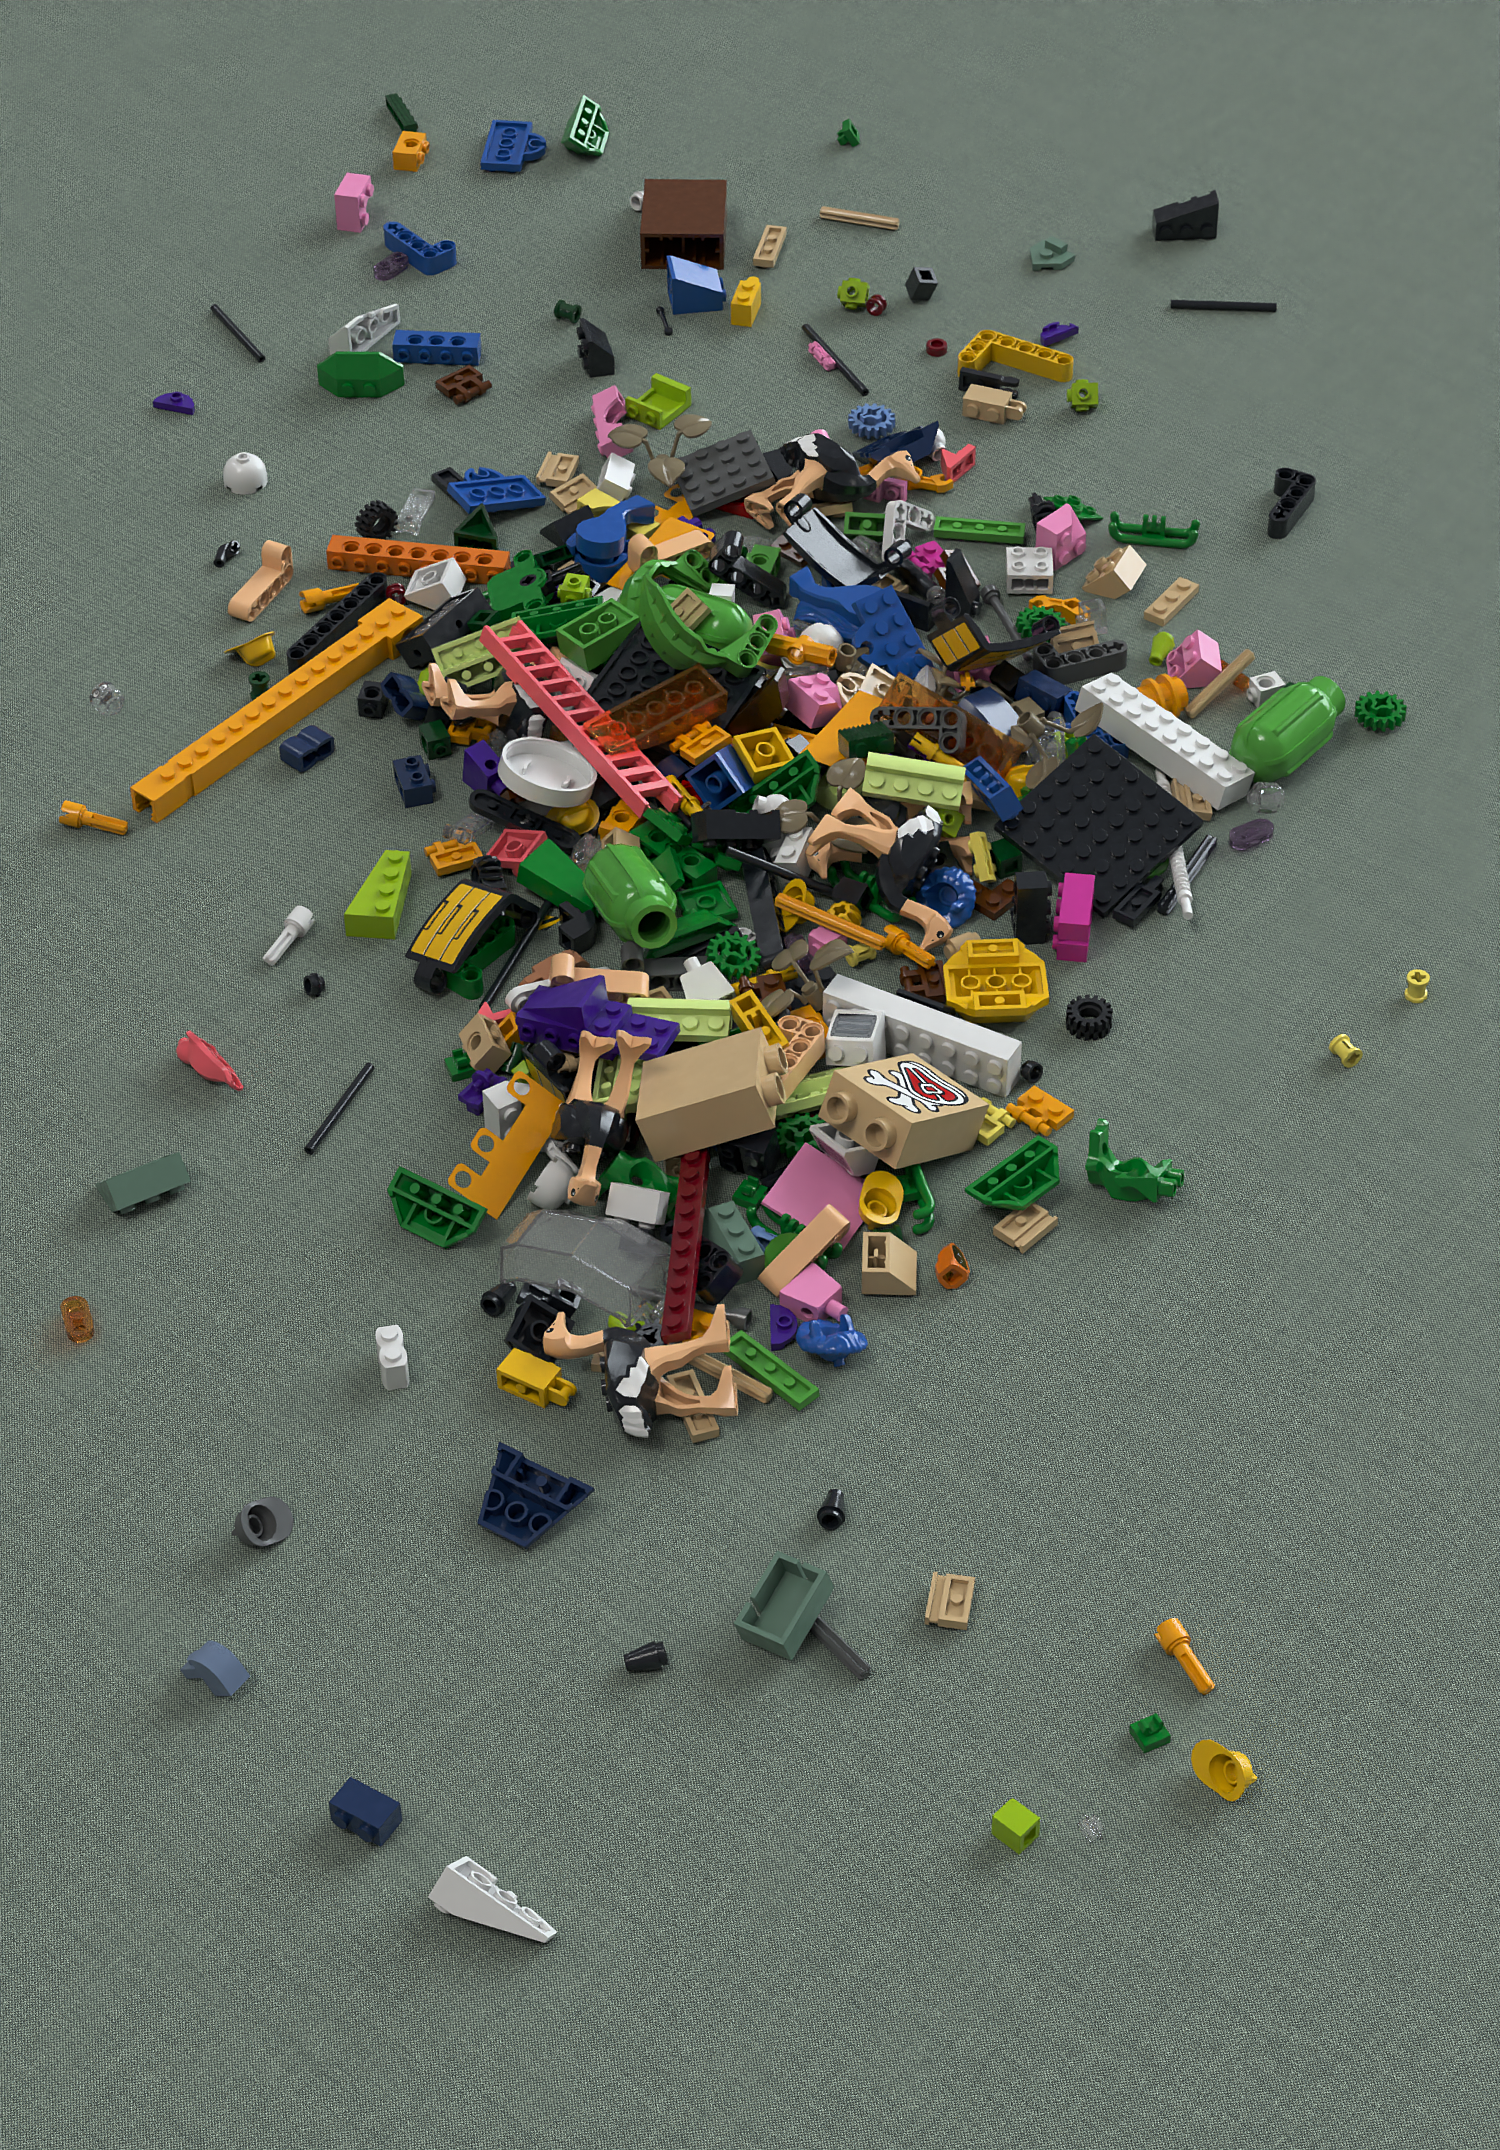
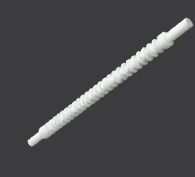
M1156 768V783L1172 795L1170 782L1166 779V774ZM1181 845L1169 857L1177 901L1181 905L1184 919L1190 920L1193 917L1191 907L1193 897Z

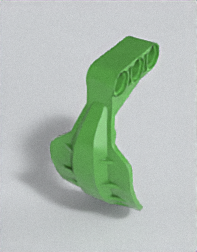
M691 549L676 561L656 559L647 561L628 578L617 602L639 616L642 579L647 573L652 579L663 574L679 585L704 593L710 592L712 583H728L712 574L708 569V561L698 551Z
M648 573L642 579L639 616L644 634L661 659L674 669L684 670L693 668L705 670L721 667L738 678H745L758 663L778 628V622L775 617L770 614H763L747 633L717 652L714 648H707L701 636L697 635L683 623L673 610L659 584Z

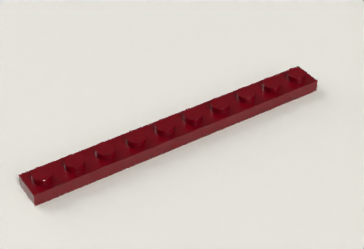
M708 1148L686 1153L681 1157L661 1338L664 1344L691 1339L711 1156Z

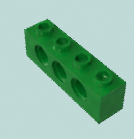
M649 820L629 831V833L640 837V849L651 863L669 846L676 850L685 880L681 887L685 890L718 881V868L714 861L709 860L691 846L677 843Z

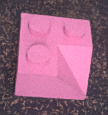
M346 173L336 190L334 198L337 230L361 233L364 226L368 224L369 214L366 213V206L369 197H372L374 192V186L371 184V177L369 175Z
M1065 504L1037 522L1035 547L1052 548L1054 571L1081 555L1086 549V532L1069 504Z
M818 673L789 679L787 685L790 699L785 707L810 729L826 726L842 709L838 686L827 675Z

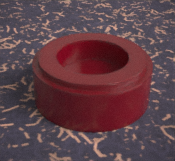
M940 338L930 339L926 343V353L933 357L944 356L947 353V342Z

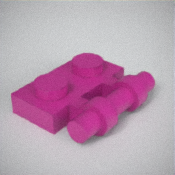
M935 540L916 546L915 552L912 551L909 557L930 578L938 567H945L940 558V554L944 550Z

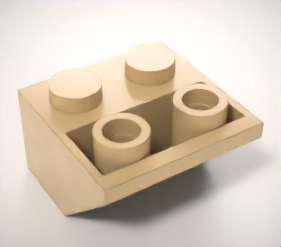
M1131 545L1123 549L1119 547L1107 558L1103 556L1094 563L1095 568L1085 577L1087 580L1082 589L1085 592L1116 599L1131 591L1147 564Z
M863 1232L862 1294L916 1295L917 1251L890 1232Z

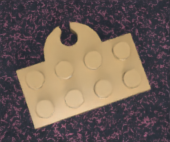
M873 663L869 666L864 676L848 672L842 674L836 681L842 707L859 690L903 706L911 690L910 686ZM880 717V721L887 720L888 717Z

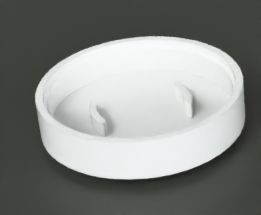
M524 737L510 741L504 746L498 765V775L510 790L527 800L552 807H574L585 803L590 799L597 779L596 769L578 750L546 738Z

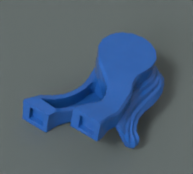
M636 495L608 508L599 517L587 519L579 523L576 533L572 534L566 541V546L572 556L575 555L574 564L580 562L584 572L598 583L608 582L628 561V543L630 539L626 540V525L630 523H654L655 504Z
M806 566L789 578V594L800 600L793 618V627L797 629L802 623L830 624L840 633L844 643L851 644L855 630L862 626L851 604L882 588L871 585L835 587L823 576L822 586L815 583L810 569ZM861 644L860 648L867 646L865 644Z

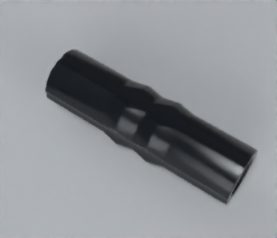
M909 558L893 570L912 590L919 593L926 601L935 605L944 597L943 589Z

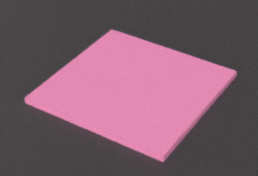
M805 1142L761 1204L781 1217L787 1213L792 1219L795 1218L800 1224L805 1226L827 1205L831 1204L850 1222L849 1231L838 1242L844 1250L863 1223L859 1216L858 1207L865 1179L860 1176L850 1175L835 1160Z

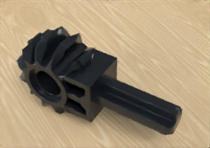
M1032 493L1028 501L1030 503L1032 524L1036 533L1037 522L1056 511V507L1052 501H1043L1040 495Z
M491 855L474 858L473 865L471 866V880L506 891L507 887L503 877L501 861L496 856ZM505 910L499 916H504Z

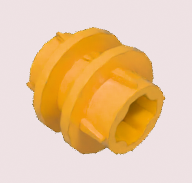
M1164 673L1158 675L1155 680L1152 678L1142 680L1140 687H1137L1139 692L1154 700L1156 704L1171 712L1177 718H1179L1181 711H1184V708L1188 706L1187 688L1184 682L1177 678V676L1170 677Z

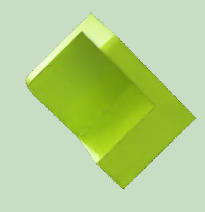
M1011 1798L992 1816V1835L1019 1855L1039 1837L1040 1817L1014 1798Z

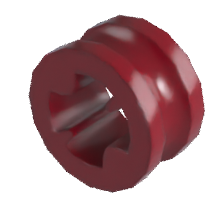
M874 294L866 302V309L873 316L881 315L887 308L885 298L878 294Z
M399 583L389 585L385 591L386 599L390 598L403 605L406 602L404 597L405 587Z

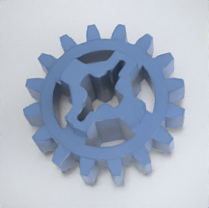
M867 403L863 407L858 405L857 410L852 409L851 414L848 415L849 429H852L853 434L859 433L860 438L867 436V439H870L871 436H874L876 439H879L881 435L886 437L887 432L892 433L893 428H895V413H891L890 408L885 409V405L877 407L876 403L872 406H869Z

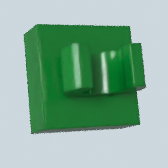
M848 118L842 122V130L837 132V140L841 146L849 141L851 146L855 147L860 144L859 132Z
M462 1048L452 1050V1057L444 1059L445 1067L452 1082L472 1078V1075L476 1072L470 1065L471 1060L467 1052L463 1053Z
M749 1175L748 1179H744L732 1195V1200L735 1205L746 1209L752 1206L757 1211L761 1206V1197L768 1194V1187L760 1185L758 1178Z
M1157 1713L1130 1724L1129 1733L1144 1754L1170 1743L1171 1735Z

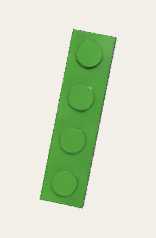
M936 516L934 537L1023 544L1026 523Z
M740 1330L730 1338V1352L723 1353L763 1384L772 1388L776 1394L797 1410H802L819 1397V1388L744 1331Z

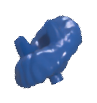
M955 866L935 869L933 873L927 875L920 891L915 890L916 894L914 897L917 903L937 911L948 921L951 928L961 926L972 916L976 901V888L969 874L965 873L962 869H958Z
M848 1314L840 1315V1324L817 1319L803 1322L797 1329L796 1341L801 1350L817 1354L824 1360L833 1362L834 1367L845 1365L844 1359L849 1354L860 1353L868 1346L866 1337L854 1329L851 1317Z

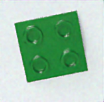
M1054 495V497L1043 498L1046 501H1052L1056 510L1065 504H1069L1079 521L1081 519L1103 520V517L1096 513V509L1082 504L1081 499L1076 496L1062 497Z

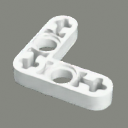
M902 500L888 502L885 511L882 560L885 561L884 552L898 540H905L906 527L918 532L933 530L935 525L933 513ZM910 512H911V515H912L911 521H910V517H909V513H910ZM893 529H895L896 532L895 538L893 535Z

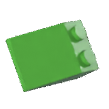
M610 598L556 629L560 653L586 671H590L609 659L640 622V616L613 598Z

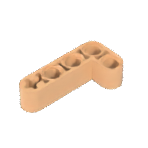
M700 530L688 532L657 545H653L643 534H636L628 543V567L635 572L647 561L653 559L676 561L691 549L698 551L707 559L710 556L714 543Z
M267 540L264 543L261 551L262 566L230 600L228 605V614L230 616L248 622L254 621L290 582L293 576V560L290 546Z
M567 953L555 954L551 959L549 987L551 988L603 975L605 977L608 1000L627 1004L629 997L649 998V975L644 972L575 967V958Z
M793 1015L784 1016L778 1021V1028L790 1045L784 1048L788 1063V1073L780 1076L785 1089L786 1100L825 1052L823 1026L820 1023Z
M831 1204L827 1205L759 1275L758 1280L772 1294L779 1298V1291L812 1262L814 1263L831 1244L838 1243L850 1229V1222Z

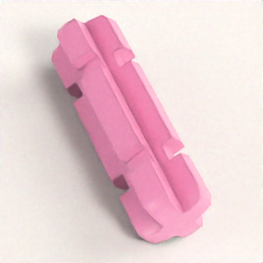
M816 341L809 343L808 351L826 371L834 370L836 362Z

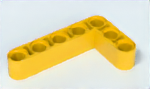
M993 330L980 331L958 355V377L962 367L982 371L990 361H994L1058 382H1069L1073 378L1074 359L1071 355Z

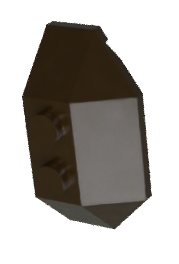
M780 667L740 708L726 731L732 738L736 735L772 728L774 725L773 721L775 719L780 720L788 709L785 706L790 697L783 667Z

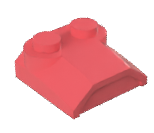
M504 829L501 836L486 855L496 856L501 861V867L510 868L513 875L517 876L519 864L547 840L548 837L545 831Z

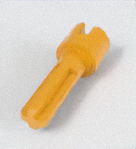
M359 583L325 591L318 587L300 591L299 596L305 597V599L299 602L300 607L305 614L323 610L326 604L341 601Z
M65 800L61 806L63 812L69 813L59 817V823L76 828L87 825L125 835L128 830L127 821L87 811L85 805Z
M893 924L884 927V931L888 933L885 949L894 955L904 954L925 969L935 966V957L911 942L910 935Z
M1170 1618L1162 1622L1157 1627L1158 1633H1155L1154 1636L1167 1655L1176 1657L1197 1690L1203 1695L1208 1694L1215 1688V1684L1190 1648L1191 1638L1178 1618Z

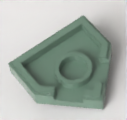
M1051 236L1030 248L1032 270L1040 271L1042 267H1053V270H1062L1075 261V254L1067 251V243Z

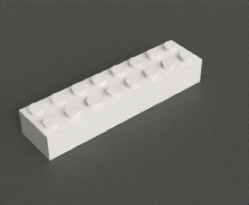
M1111 672L1081 687L1074 710L1081 713L1102 702L1104 709L1098 725L1101 729L1121 743L1126 744L1128 748L1172 779L1176 778L1177 782L1182 786L1184 784L1187 785L1192 793L1199 794L1203 797L1202 800H1207L1216 810H1220L1247 796L1255 774L1253 770L1248 768L1243 762L1235 759L1226 750L1212 743L1210 739L1199 734L1190 725L1179 720L1174 714L1156 704L1154 700L1143 695L1137 688L1123 681L1118 675Z
M837 974L823 991V1020L828 1028L835 1009L885 1011V1046L887 1054L897 1057L913 1053L948 1077L1004 1098L1009 1095L1020 1079L1022 1041Z

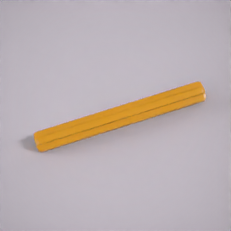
M779 893L775 898V906L878 951H882L886 946L887 939L880 934L784 893Z

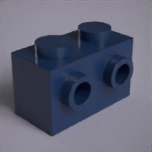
M1034 669L1019 678L1014 698L1019 701L1030 697L1045 711V717H1047L1052 711L1063 713L1064 697L1073 690Z
M421 755L393 760L394 779L405 809L433 803V793H436V785L434 779H430L428 763L424 764Z
M352 1777L345 1782L329 1801L331 1821L337 1827L348 1829L356 1833L363 1841L373 1842L380 1847L402 1822L400 1802Z

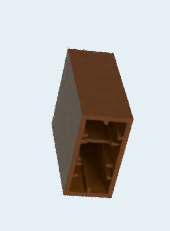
M645 179L640 229L641 269H667V256L671 255L717 270H724L727 230V180Z

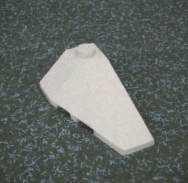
M393 304L355 317L328 338L330 355L336 351L366 352L400 323L399 305Z
M467 1856L446 1866L428 1896L429 1899L435 1902L434 1906L445 1914L451 1913L454 1916L546 1943L554 1938L557 1933L554 1928L528 1907L521 1908L517 1905V1896L512 1891L506 1892L499 1889L495 1885L498 1879Z

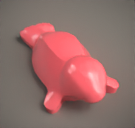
M191 1030L186 1032L188 1038L184 1037L178 1041L176 1049L178 1058L183 1063L191 1065L202 1078L213 1082H225L237 1091L243 1090V1085L234 1070L212 1044H208Z

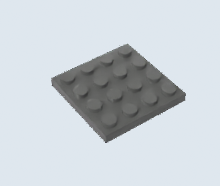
M751 430L740 432L736 436L718 441L714 445L678 458L685 463V471L676 481L693 517L776 484L775 478Z

